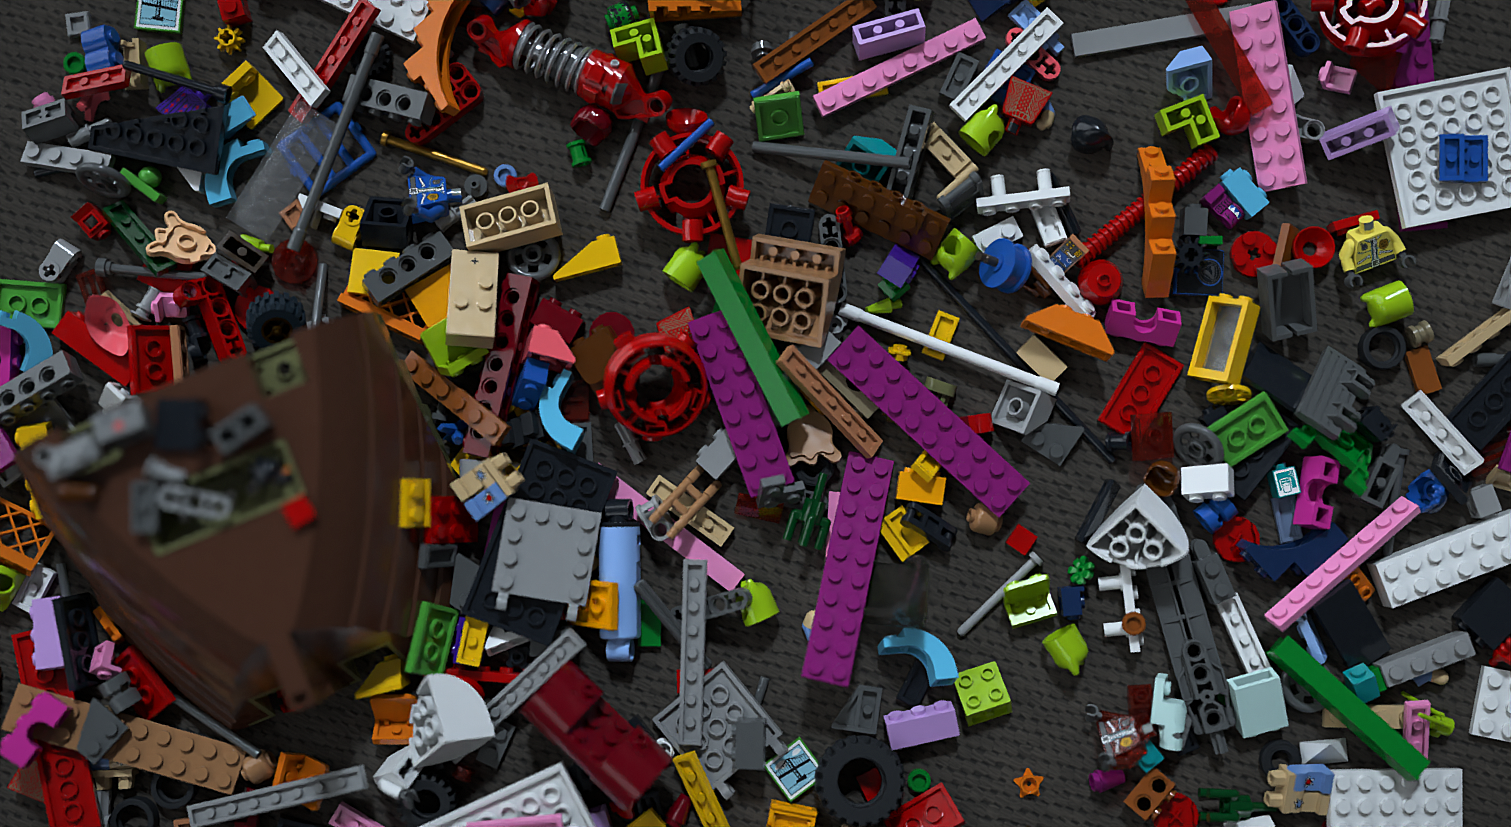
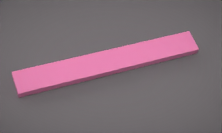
M616 476L608 499H632L634 507L633 518L636 521H640V524L646 527L636 512V506L638 504L643 505L649 500ZM660 523L658 530L661 534L666 535L667 528L664 524ZM685 528L682 529L673 541L670 538L663 540L686 559H708L707 575L728 591L733 590L745 575Z

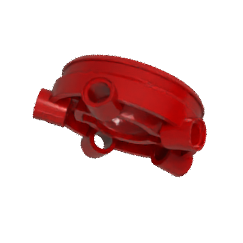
M1311 0V12L1318 13L1319 24L1326 38L1335 47L1352 56L1377 57L1392 53L1404 46L1411 38L1417 40L1429 24V21L1424 19L1428 0H1414L1416 13L1410 10L1404 17L1405 1L1390 0L1393 5L1385 15L1376 18H1368L1361 15L1354 20L1347 13L1353 6L1352 0H1338V7L1335 11L1337 25L1334 27L1329 23L1332 20L1334 0Z
M717 130L713 137L705 134L694 145L706 146L705 151L722 164L726 159L733 168V170L723 173L719 163L715 166L723 198L726 195L725 178L736 176L737 186L730 185L725 199L726 209L730 210L728 217L731 220L738 209L745 211L750 190L744 189L741 166L730 149L734 141ZM663 131L649 142L653 151L643 166L641 190L634 192L640 212L648 210L649 214L660 226L669 232L681 235L682 242H703L704 235L711 234L722 228L720 221L715 224L712 217L717 211L712 191L710 190L708 196L698 203H687L677 196L670 198V194H667L666 191H668V186L673 184L675 174L686 165L701 167V163L710 159L700 154H689L688 149L686 155H682L664 172L659 183L661 194L657 195L654 186L649 187L654 167L659 160L662 162L693 133H681L670 137L666 131ZM663 199L666 207L673 215L677 212L684 217L682 229L672 226L658 215L656 211L661 209L660 200ZM708 218L712 226L704 229L703 219Z
M626 331L613 341L617 350L609 359L604 371L603 389L596 390V395L601 410L610 409L615 419L625 428L641 435L643 440L661 441L663 437L674 435L687 428L698 417L702 409L708 407L712 391L708 389L705 367L697 353L693 350L698 343L685 332L681 331L677 337L655 332L634 337L630 331ZM668 346L671 352L676 355L674 357L666 352L663 355H650L637 361L630 370L621 367L625 362L627 365H630L644 355L643 349L648 347ZM682 360L688 365L692 361L695 362L700 374V386L694 384L687 385V382L690 381V376L680 363ZM662 364L665 367H672L673 388L670 394L657 402L648 401L644 408L637 405L635 401L638 393L635 388V382L645 370L649 369L650 365ZM618 372L626 375L624 381L625 400L633 411L627 420L619 413L624 411L625 408L616 384L614 385ZM686 407L690 409V411L687 414L684 413ZM659 415H665L668 421L673 420L679 415L683 418L667 426L664 419L659 417ZM638 417L643 419L642 427L633 424Z

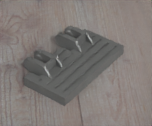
M1328 345L1322 351L1294 415L1334 441L1339 437L1342 430L1347 433L1356 431V423L1360 421L1361 414L1352 407L1356 397L1367 400L1371 395L1370 390L1371 388L1373 389L1375 381L1366 374V369Z

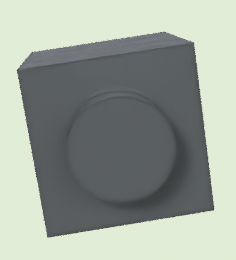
M1187 204V207L1180 210L1179 237L1186 238L1190 236L1191 238H1196L1198 236H1207L1208 208H1201V204Z

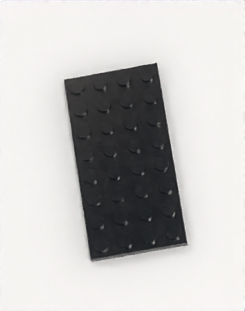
M531 438L518 469L525 480L517 487L518 491L509 498L602 513L618 471ZM507 499L461 613L550 646L566 603L509 594L506 610L496 609L499 592L492 591L508 504Z

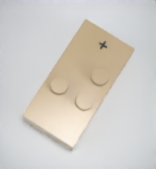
M548 183L459 207L466 246L469 251L497 253L563 235L555 196Z
M452 249L445 345L493 349L499 253Z

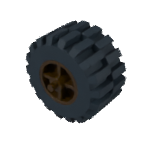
M268 291L264 293L263 297L258 295L255 297V302L251 301L249 309L246 311L247 336L249 340H252L254 347L259 346L260 351L291 340L290 334L307 327L306 314L302 303H298L295 296L290 298L287 292L279 294V291H274V294H269Z

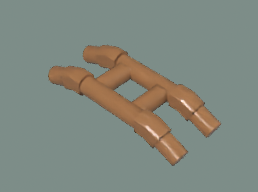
M697 465L648 518L655 525L671 507L674 508L681 517L666 533L672 541L722 486L720 481L715 480L703 493L697 490L692 484L704 472V468L700 465ZM685 491L696 500L689 509L678 500Z

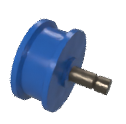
M1006 238L993 241L984 253L979 251L975 255V259L980 261L979 275L982 283L987 287L997 288L1003 293L1010 294L1016 292L1025 284L1030 275L1032 267L1030 251L1024 245L1014 244Z

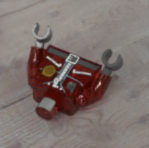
M1088 704L1085 707L1084 711L1090 712L1085 716L1087 722H1093L1096 718L1098 719L1096 724L1105 751L1099 755L1098 763H1102L1101 769L1104 772H1108L1111 766L1114 770L1133 768L1142 756L1147 754L1148 751L1144 740L1157 736L1151 722L1139 726L1133 715L1104 710L1099 711L1098 707L1094 704Z

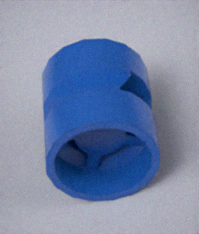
M1228 497L1224 501H1215L1211 498L1208 499V504L1202 503L1194 509L1193 514L1209 533L1214 534L1223 526V521L1229 522L1238 514V511Z

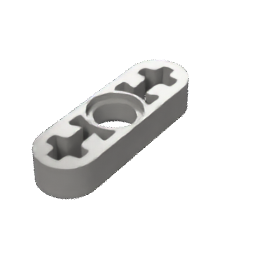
M178 486L163 487L158 493L159 504L167 509L217 519L230 516L234 509L232 500L223 495ZM173 491V495L183 497V501H171L170 503V500L166 498V494H171ZM193 495H198L202 499L201 507L196 510L189 503ZM222 500V505L226 506V510L221 511L219 514V509L208 506L209 503L218 504Z

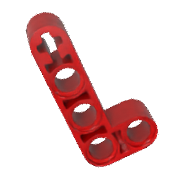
M455 62L449 65L450 82L456 88L453 90V95L456 102L459 103L460 112L452 116L446 112L442 113L436 108L434 117L440 116L441 121L436 126L426 125L430 131H427L423 124H421V127L409 124L405 129V136L412 144L426 145L483 101L484 92L463 64ZM464 71L461 79H453L455 72ZM470 89H477L478 92L475 97H467ZM415 131L419 132V134L421 135L420 138L417 139L415 137Z
M207 276L186 281L173 292V300L178 306L190 307L199 305L220 362L247 353L222 283ZM205 286L209 287L212 293L208 292ZM183 291H187L190 294V298L185 296ZM213 307L218 309L220 315L214 312ZM221 328L227 332L228 336L222 333Z

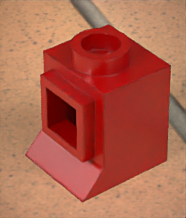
M87 202L71 216L91 239L103 240L111 234L113 226L102 215V211L97 205ZM92 215L98 221L93 228L87 223V220Z

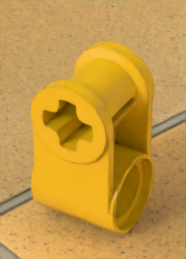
M354 205L344 209L332 235L331 242L350 251L357 248L356 243L361 239L359 223L364 209ZM351 214H357L359 216V219H353L351 217Z

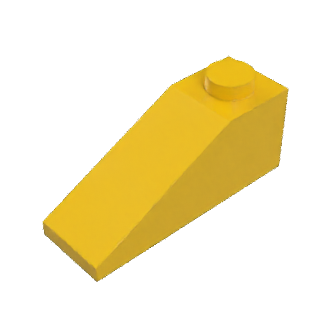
M610 234L597 236V240L589 243L553 275L554 280L559 282L623 265L615 236L610 237Z

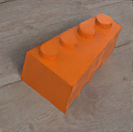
M648 0L650 18L654 17L655 22L742 16L741 0Z

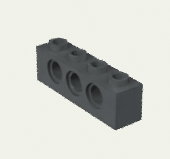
M350 75L343 101H346L356 75ZM367 78L355 111L363 113L365 109L377 117L382 118L383 114H385L391 120L402 122V119L408 120L407 123L413 126L421 127V124L431 126L436 106L434 104V97L427 92Z
M909 104L895 155L910 157V169L892 167L887 189L898 191L910 200H912L936 114L933 110Z
M441 231L435 234L433 232L428 233L422 238L423 242L416 246L414 244L408 246L402 251V255L397 258L394 256L383 263L384 266L377 271L372 269L363 276L362 286L378 308L403 293L405 289L451 262L453 248ZM429 251L433 254V257L431 259H424L421 253ZM405 263H410L414 266V269L406 272L401 267ZM389 275L395 281L392 284H385L382 278Z
M61 350L0 386V425L5 427L13 424L17 419L35 411L39 406L54 400L56 396L84 381L76 358Z

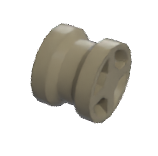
M1425 320L1418 322L1417 326L1411 325L1405 328V334L1413 348L1420 347L1423 342L1430 343L1434 341V332L1430 324Z

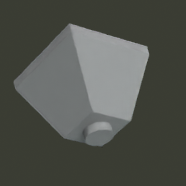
M1006 380L991 415L993 424L1027 435L1048 421L1057 399L1041 390Z

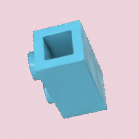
M1239 167L1232 171L1230 168L1220 176L1222 181L1219 184L1225 189L1224 192L1243 210L1245 220L1253 217L1270 203L1266 199L1267 195L1264 190L1255 186L1251 175L1246 170H1242Z

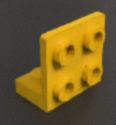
M246 60L222 82V84L232 87V96L229 103L240 96H244L256 113V116L246 124L251 130L284 101L281 94Z

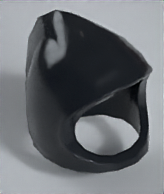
M1082 115L1074 121L1070 140L1077 152L1094 154L1103 148L1106 151H1110L1113 148V138L1108 132L1105 123L1100 119L1089 115Z

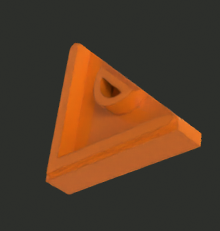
M101 606L94 609V615L115 644L119 645L125 641Z

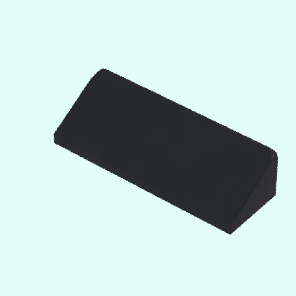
M1105 479L1075 536V540L1084 545H1087L1092 535L1101 526L1121 488L1113 479Z

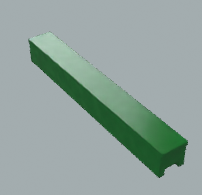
M724 248L713 250L711 254L696 263L781 427L810 414L794 382L776 364L780 355Z
M1288 635L1284 639L1279 637L1272 647L1265 652L1267 657L1306 689L1313 698L1407 781L1419 780V776L1430 764V761Z

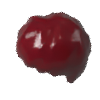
M595 104L585 105L574 115L570 127L585 141L593 146H598L612 132L613 118L608 111Z

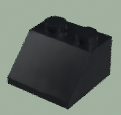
M369 197L359 223L363 246L405 249L410 245L413 221L412 215L407 216L404 214V207L401 205L404 199Z

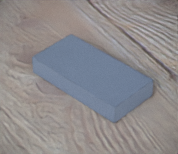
M1295 494L1281 498H1270L1279 543L1293 542L1303 538L1301 526L1293 524L1296 506Z

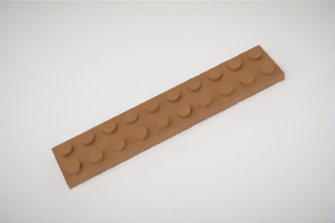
M19 683L1 729L13 732L17 728L15 725L17 720L24 713L27 714L33 707L31 706L33 699L38 694H43L45 690ZM49 692L71 706L73 710L59 728H53L47 723L37 725L33 731V738L78 751L76 748L90 703ZM119 712L116 715L130 729L104 755V759L233 795L241 773L242 761L247 756L244 750L236 745Z

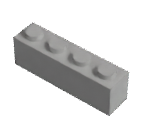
M1456 630L1376 660L1371 664L1380 668L1386 686L1391 687L1476 655L1468 633Z

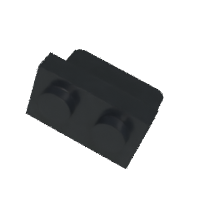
M193 398L159 399L156 405V448L207 450L209 441L207 430L210 416L209 400Z

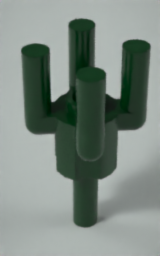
M820 472L813 497L805 498L802 510L796 508L791 510L783 539L792 541L799 519L802 520V529L798 538L799 545L808 547L813 529H815L816 525H819L820 530L814 548L823 551L831 525V520L823 517L827 503L821 501L828 480V474Z
M1198 788V797L1221 798L1219 800L1220 812H1198L1199 821L1238 823L1240 818H1250L1252 811L1276 812L1277 809L1269 807L1265 802H1252L1250 795L1240 794L1235 789Z

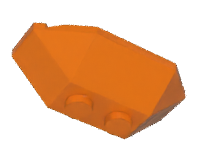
M1055 304L1030 314L1020 326L1105 362L1114 354V349L1100 321L1095 320L1089 314H1080L1072 311V308L1067 305Z

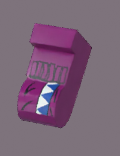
M1217 184L1199 202L1205 208H1208V211L1226 228L1232 229L1245 214L1224 192L1225 189L1220 184Z

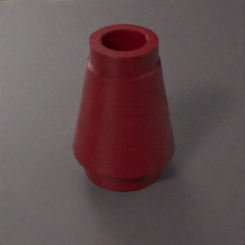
M680 793L679 797L665 813L666 818L664 822L673 827L685 826L692 802L690 797Z

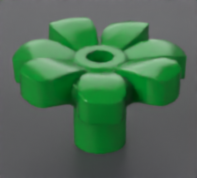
M1081 556L1080 559L1076 558L1073 561L1075 567L1070 566L1068 568V573L1072 575L1070 580L1075 584L1085 585L1086 579L1090 580L1094 576L1092 570L1095 568V565L1086 556Z

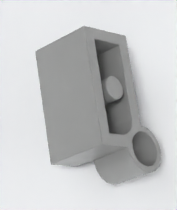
M89 433L60 447L42 446L35 453L37 463L41 466H46L52 479H64L109 457L107 451L96 444L95 435ZM50 450L51 456L49 457V459H48V461H47V460H46V453H47V451Z

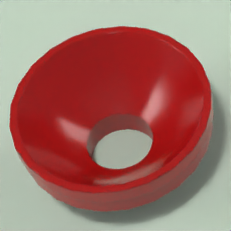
M678 108L666 114V125L676 135L694 132L707 120V114L704 111L694 108Z
M1311 226L1301 230L1296 234L1292 242L1294 258H1302L1312 265L1313 268L1326 265L1330 262L1335 252V243L1332 235L1324 228L1318 226ZM1307 242L1315 246V253L1312 256L1306 255L1303 251V246Z

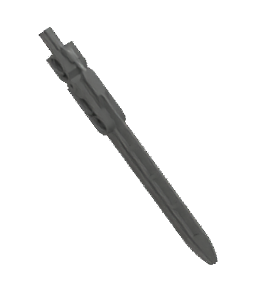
M1143 483L1137 486L1134 493L1143 486ZM1170 496L1163 498L1159 497L1170 508V510L1174 513V515L1180 522L1178 512L1172 498ZM1188 550L1186 555L1170 563L1174 577L1173 581L1170 579L1167 565L1147 567L1145 571L1176 676L1181 700H1184L1187 712L1192 718L1191 726L1196 734L1209 733L1214 753L1223 754L1229 751L1223 730L1234 726L1236 722L1233 707L1230 706L1229 687ZM1173 585H1176L1184 614H1180ZM1182 619H1186L1191 637L1187 639ZM1195 644L1198 647V653L1190 657L1187 649L1190 645ZM1198 667H1202L1205 672L1201 679L1194 677V670ZM1223 694L1225 696L1226 707H1224V710L1221 704L1214 701V695ZM1194 699L1200 700L1196 707L1197 715L1193 714L1189 705ZM1215 712L1217 714V721L1214 724H1208L1207 716Z

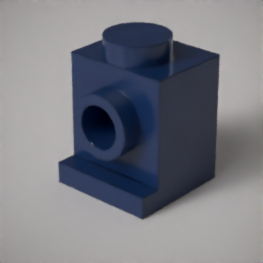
M1084 586L1057 587L1060 615L1066 616L1067 620L1081 619L1080 615H1082V609L1085 608L1084 596L1080 595V591H1084Z

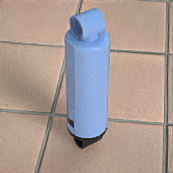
M607 499L605 516L608 522H600L599 581L618 583V630L599 629L600 638L608 640L606 656L607 660L612 662H632L635 654L633 639L641 636V597L634 589L635 583L641 580L640 521H632L634 514L632 499Z

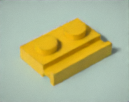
M401 479L400 527H430L431 479Z
M903 505L882 519L880 528L881 534L901 562L929 543L927 538L918 532L900 524L902 515L906 514Z

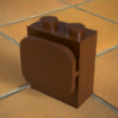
M601 324L591 330L593 335L587 339L582 336L572 342L573 347L570 349L575 357L574 365L582 378L589 383L595 395L596 390L603 389L604 371L609 359L617 350L613 341L618 336L611 325L604 327ZM625 362L621 367L630 370L635 363L632 362L630 365H627ZM618 372L614 385L618 386L623 383L626 375Z

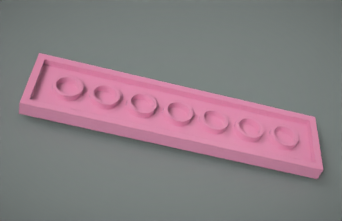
M1277 0L1230 11L1229 15L1243 98L1251 112L1248 128L1258 187L1263 189L1264 192L1308 184Z

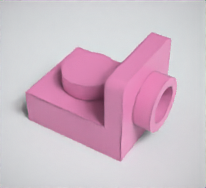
M160 292L151 303V313L155 316V322L161 323L164 317H188L190 315V307H180L175 304L173 293Z
M106 640L94 648L89 673L97 675L99 679L109 680L122 672V668L111 665L115 657L113 652L115 643Z

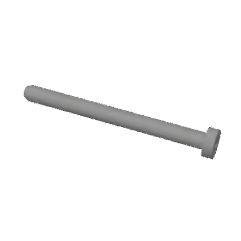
M1033 551L1029 554L1030 559L958 628L957 633L960 636H964L1003 598V588L1008 583L1021 581L1036 565L1041 566L1044 563Z

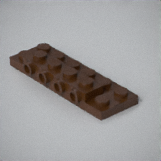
M828 160L823 162L808 202L835 215L838 207L846 205L852 210V223L930 260L933 259L951 220L925 207L919 201H912L898 191H891L877 181H870L862 177L858 172L849 171Z

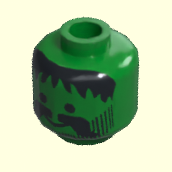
M622 1L608 7L607 14L604 15L610 30L635 23L640 18L635 5L630 7L627 1Z

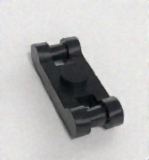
M909 501L905 507L906 514L902 515L900 524L906 528L913 529L937 544L940 550L950 551L953 545L951 542L952 538H955L958 532L957 528L918 503ZM914 516L920 517L919 520L915 519Z

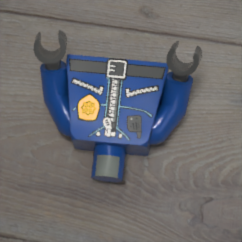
M408 156L402 157L399 162V172L403 175L410 173V176H408L409 197H405L401 204L404 207V214L407 216L412 215L413 224L424 221L432 223L439 218L447 217L449 215L448 203L462 202L461 188L447 189L444 177L433 176L417 167L413 168L414 161Z

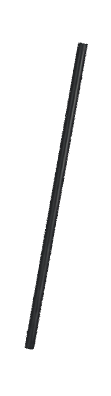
M917 254L920 256L917 261L918 264L1020 370L1038 376L925 257ZM1057 395L1052 396L1057 399L1054 406L1073 426L1084 427L1085 430L1082 435L1109 464L1114 462L1116 456L1112 452H1108L1106 446Z

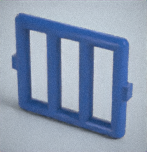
M334 102L312 118L308 125H302L277 144V148L292 167L290 169L296 178H300L309 192L313 181L289 147L300 139L320 167L323 155L307 134L318 126L330 141L333 130L326 120L335 113L340 116L343 108L340 102ZM352 118L348 129L366 153L354 161L344 145L341 144L338 154L347 166L338 173L331 169L321 196L377 155L375 149L362 133L363 129L358 122L355 123Z

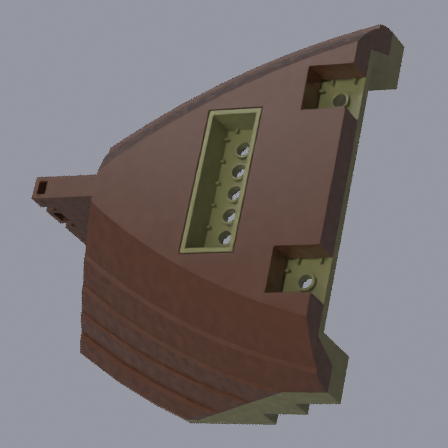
M362 312L311 325L290 334L292 339L254 355L240 354L106 409L112 410L123 406L126 402L140 400L150 409L155 429L156 405L159 399L209 400L210 407L207 428L209 433L251 403L260 404L274 426L233 454L223 453L210 433L207 450L158 449L155 446V436L110 452L108 453L109 457L69 477L52 479L46 466H41L37 463L35 459L37 449L42 446L60 447L86 433L94 434L92 421L71 430L57 429L37 437L24 445L16 454L12 455L25 479L40 516L64 545L68 556L94 590L99 605L120 634L131 645L134 644L150 665L183 695L233 732L276 716L268 694L283 688L290 708L294 712L361 681L362 679L354 658L376 649L388 646L398 657L406 662L422 601L454 608L449 602L455 567L418 568L420 545L425 544L424 527H400L401 479H431V496H457L450 486L452 482L457 480V476L451 466V461L434 419L431 418L430 409L427 404H422L406 362L399 359L382 315L376 312ZM284 362H289L292 366V371L287 376L282 375L280 372V366ZM50 450L47 451V453H46V460H47V461H48L49 457L51 456ZM153 456H156L158 463L163 461L166 463V466L187 472L186 478H183L185 480L182 485L183 488L223 496L229 490H233L237 495V499L233 503V512L226 518L217 519L191 513V518L187 523L181 521V511L167 509L160 505V532H131V482L156 481L152 476L148 480L144 479L148 462ZM261 456L266 460L277 459L281 464V469L291 467L290 470L294 474V481L289 486L274 485L270 482V488L263 489L260 487L259 492L255 495L248 491L249 483L254 481V475L249 473V471ZM159 480L160 490L166 486H178L163 480ZM71 481L97 486L98 499L97 501H87L65 506L64 503H58L57 500L58 484ZM173 491L171 494H166V498L170 500V503L171 501H183V497L174 496ZM305 494L318 516L294 529L281 507L300 495ZM193 495L190 498V506L195 510L199 509L202 505L201 497ZM222 500L220 503L214 504V508L219 509V514L221 511L226 510V506L222 505ZM457 543V553H461V543Z

